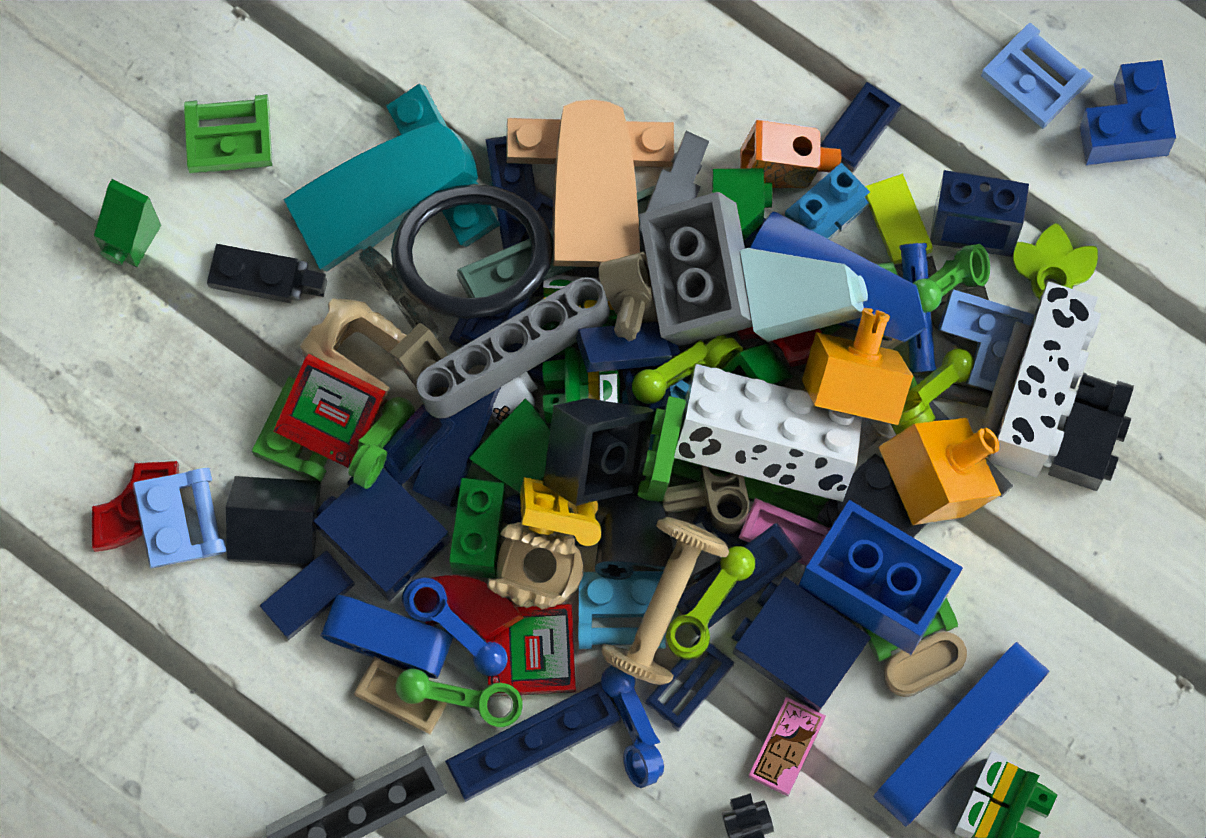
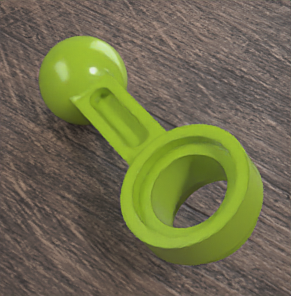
M725 335L717 336L707 345L700 340L691 348L657 369H646L639 372L632 382L633 394L643 403H656L663 398L666 389L692 374L696 364L722 370L739 352L743 351V348L734 338H727Z
M964 349L949 351L943 357L939 368L909 390L899 425L891 424L896 435L915 423L934 421L935 415L929 403L955 382L959 383L968 380L974 364V357L971 353Z
M742 546L729 548L727 557L721 558L720 565L722 570L696 607L688 614L678 616L669 624L666 640L669 649L675 656L690 660L700 657L707 650L710 643V632L708 629L710 619L736 582L749 578L754 572L755 558L747 548ZM686 624L694 625L701 633L700 641L690 648L680 646L675 639L676 631Z

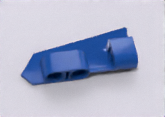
M777 212L770 213L750 247L751 249L845 264L858 276L861 275L868 293V300L863 302L864 308H871L873 310L872 314L879 310L890 316L882 340L892 341L894 339L905 343L928 328L918 286ZM861 317L837 324L857 331Z

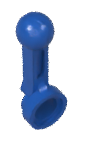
M421 577L414 579L405 587L402 595V604L410 617L423 622L432 620L437 622L473 655L474 667L480 674L496 676L505 669L508 656L503 646L496 642H485L450 609L447 604L446 591L439 582L431 578ZM423 587L432 588L437 595L436 606L429 612H420L414 605V595Z
M610 665L602 673L601 686L604 692L613 698L632 740V745L627 746L623 754L626 773L635 786L644 788L655 784L658 778L663 775V759L659 750L654 746L661 742L654 733L635 691V677Z

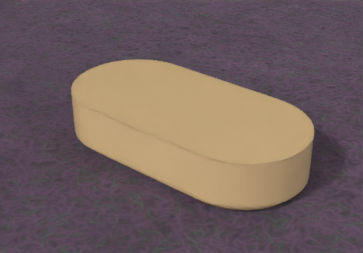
M936 633L920 641L912 655L902 650L891 656L884 669L885 684L891 692L898 696L910 697L959 673L966 662V646L961 638L953 633Z

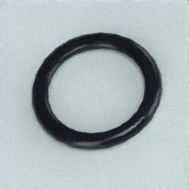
M480 184L453 186L437 191L419 201L404 216L394 234L391 247L393 270L400 285L414 300L431 311L448 317L465 319L491 317L509 311L526 301L542 284L550 269L553 255L551 233L545 220L528 201L511 191L496 186ZM471 204L493 206L515 216L527 230L531 241L532 253L526 271L512 286L502 292L486 297L461 298L436 291L419 276L413 263V244L420 228L433 216L456 206Z

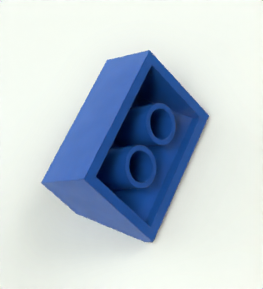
M849 500L806 566L799 587L912 655L963 567Z

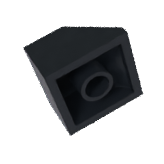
M590 398L554 405L543 485L575 506L638 491L640 482L644 481L643 470L649 449L654 411L647 407Z

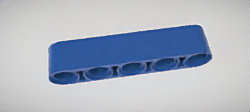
M1015 642L885 781L873 797L907 827L1033 692L1050 671L1018 642Z

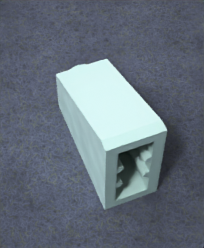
M751 248L740 250L753 331L767 342L862 317L863 302L868 300L867 288L862 276H858L845 264Z

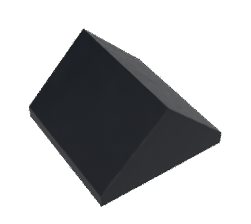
M235 476L226 504L227 560L308 566L314 561L317 528L314 520L318 517L316 511L319 508L321 483L311 480Z

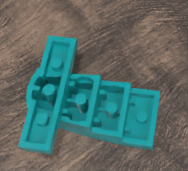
M417 84L386 105L401 133L400 136L351 158L283 199L320 270L327 272L358 250L368 251L395 232L404 216L419 201L431 194L453 186L478 184L477 167L471 150L459 135L447 127L426 86ZM478 204L461 205L442 211L459 244L464 247L470 246L500 226L491 206Z

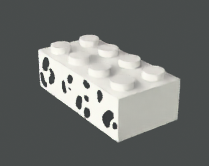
M1049 281L1047 282L1037 305L1031 324L1032 328L1010 392V398L996 435L999 441V450L989 456V461L992 464L1036 478L1043 466L1051 467L1054 457L1058 454L1064 432L1057 430V427L1063 428L1066 418L1070 415L1077 393L1069 390V388L1075 389L1079 377L1082 376L1089 355L1088 352L1082 351V349L1087 351L1100 320L1101 313L1094 311L1098 297Z
M695 365L685 397L686 403L674 458L843 502L857 464L862 424L861 416L814 406L809 394L802 390L785 388L760 379H751L725 372L718 368Z

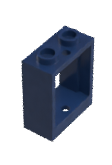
M944 170L933 214L930 234L932 245L962 249L966 245L981 244L989 254L1012 257L1024 223L1029 183ZM986 184L990 190L983 192L980 189V185Z

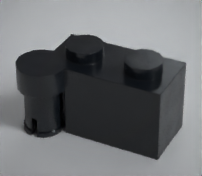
M1083 372L1079 388L1076 391L1073 407L1063 428L1064 435L1058 454L1054 457L1048 475L1098 491L1103 479L1111 481L1119 457L1111 454L1116 440L1124 442L1132 418L1124 415L1129 405L1134 385L1119 380L1114 384Z

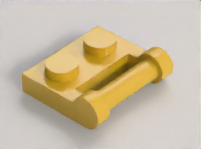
M524 477L520 491L522 525L528 526L530 530L539 534L550 535L555 531L575 535L576 540L584 546L595 545L600 540L601 527L595 519L598 501L575 506L544 486L543 481ZM569 508H572L574 513H569Z

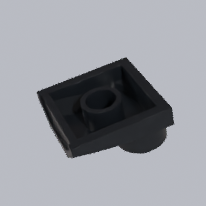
M876 453L853 473L843 502L830 499L817 517L821 523L831 529L848 501L851 500L913 538L928 524L912 525L883 457Z

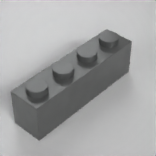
M423 745L267 825L266 837L362 838L444 796L447 792Z

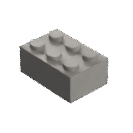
M718 191L639 214L662 338L678 346H684L700 340L753 327L740 250L745 249L736 202Z

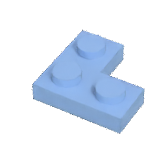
M955 289L950 290L938 330L978 343L974 355L973 368L966 384L993 392L1015 322L1031 326L1034 314Z

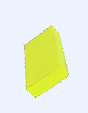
M903 173L865 186L870 191L865 198L869 202L870 211L894 266L902 263L900 245L927 243L926 254L932 253V243Z

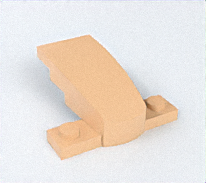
M594 99L575 101L563 106L561 119H507V163L555 164L552 196L553 266L599 267L602 262L640 253L634 166H672L673 162L671 160L674 156L673 122L626 121L622 107L611 102Z

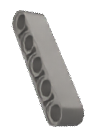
M590 277L577 279L427 367L420 373L416 386L426 410L430 415L437 418L452 416L576 343L579 329L602 327L610 316V308L602 284ZM584 301H597V303L593 307H579L580 304H582ZM557 321L560 323L553 330L542 329L549 322ZM514 343L523 344L522 348L516 352L505 351L508 346ZM474 366H486L479 374H468L469 370ZM437 388H448L447 392L442 396H430Z

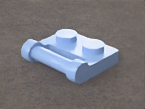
M1029 23L983 69L981 76L1044 129L1076 95L1086 88L1093 75L1085 68L1078 69L1039 36L1040 30L1032 23ZM1029 48L1068 83L1063 87L1022 51Z
M200 468L185 473L133 483L150 569L216 556L227 552L225 539H220L209 488V482L212 481L210 468ZM192 487L203 543L191 545L180 494L181 488Z

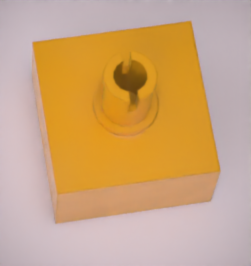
M863 308L854 341L816 332L802 378V382L814 406L899 425L913 375L898 351L880 347L890 316L879 310L872 314L873 310L871 308Z
M967 418L915 423L878 447L912 525L963 518L1001 496L985 460L989 455L998 452L999 441L996 435L988 428H981L974 434Z

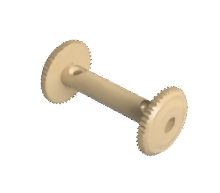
M670 517L658 520L656 526L661 531L678 539L676 547L663 571L636 632L633 644L629 650L608 644L603 645L601 649L604 659L614 667L633 677L658 685L671 682L673 675L669 670L653 661L654 654L660 646L692 574L696 559L702 550L720 557H727L729 553L726 543L715 535L693 524Z

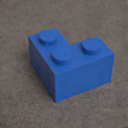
M1163 61L1121 64L1114 81L1117 105L1086 108L1079 128L1086 165L1168 156L1175 142L1176 134Z

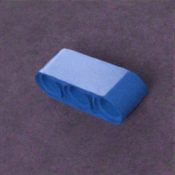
M336 595L320 635L323 639L371 658L375 656L399 668L421 670L428 678L438 679L453 641V637L438 628L344 595Z

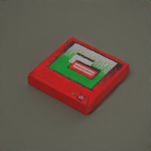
M308 354L303 361L273 431L349 468L358 449V440L370 430L386 391Z
M561 604L547 609H541L537 606H530L528 608L524 606L517 607L524 618L488 641L486 640V642L499 643L506 650L508 656L505 669L496 676H488V686L493 683H506L513 686L520 695L576 692L572 604ZM496 692L490 697L508 695L505 692Z

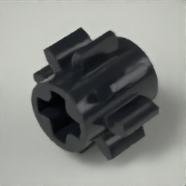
M751 793L730 799L732 810L722 813L728 838H765L764 835L774 832L772 819L765 800L753 803Z

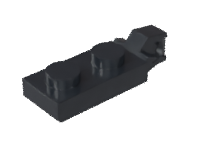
M216 243L207 285L212 289L291 303V300H300L302 293L324 297L328 280L324 273L307 270L308 263L297 258Z

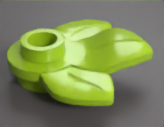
M1057 223L1051 225L1041 234L1036 246L1025 242H1017L1013 253L1015 268L1018 273L1031 281L1032 292L1039 300L1046 287L1044 284L1045 280L1054 279L1059 285L1073 289V286L1082 284L1091 278L1098 261L1096 246H1084L1073 250L1068 236Z

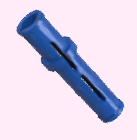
M927 243L900 245L903 279L911 283L923 278L928 279ZM931 312L924 313L928 328L908 340L909 370L911 373L936 370Z

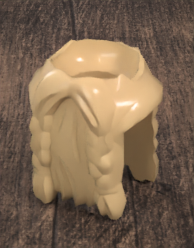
M333 298L328 303L329 313L324 321L319 325L312 326L311 332L302 341L300 348L303 357L305 358L308 354H311L386 391L380 407H383L388 401L385 397L388 395L389 387L336 352V350L346 338L355 332H359L387 352H390L406 334L402 333L399 328H395L392 321L385 319L380 313L373 312L365 302Z
M522 521L509 524L502 530L501 535L507 538L503 542L498 555V578L489 579L487 587L502 598L510 596L515 604L526 608L537 606L541 609H547L566 602L578 589L584 575L581 553L575 546L573 535L554 532L550 535L539 534L530 530L528 526L522 525ZM535 548L547 549L557 561L555 574L544 583L532 581L524 571V559L528 552Z

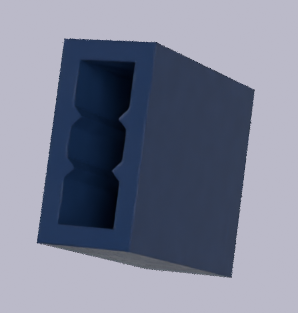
M382 468L378 478L368 489L355 484L354 478L350 477L347 482L349 487L338 498L331 496L316 511L318 517L314 520L318 532L390 602L451 543L449 532Z
M784 577L778 586L770 582L756 603L763 608L756 618L752 621L745 617L731 637L737 642L732 653L807 707L819 712L871 637L787 577Z

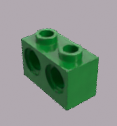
M467 478L461 479L449 560L452 574L495 578L503 527L504 501L507 499L505 483Z

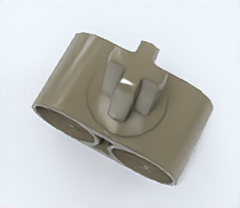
M644 252L602 262L599 266V279L606 297L617 315L614 328L615 334L618 337H625L627 341L634 340L640 331L641 323L658 322L647 256Z
M701 465L699 482L668 487L662 500L666 513L706 507L712 525L718 531L725 534H733L740 531L749 514V498L744 476L730 473L725 477H717L710 472L708 466ZM724 502H733L740 507L741 513L735 518L727 519L722 517L717 509Z

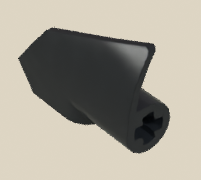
M638 491L598 500L596 520L601 527V538L598 541L595 571L597 574L608 579L623 580L633 575L634 565L665 569L674 548L671 536L656 526L658 520L666 517L662 501H650L640 498Z

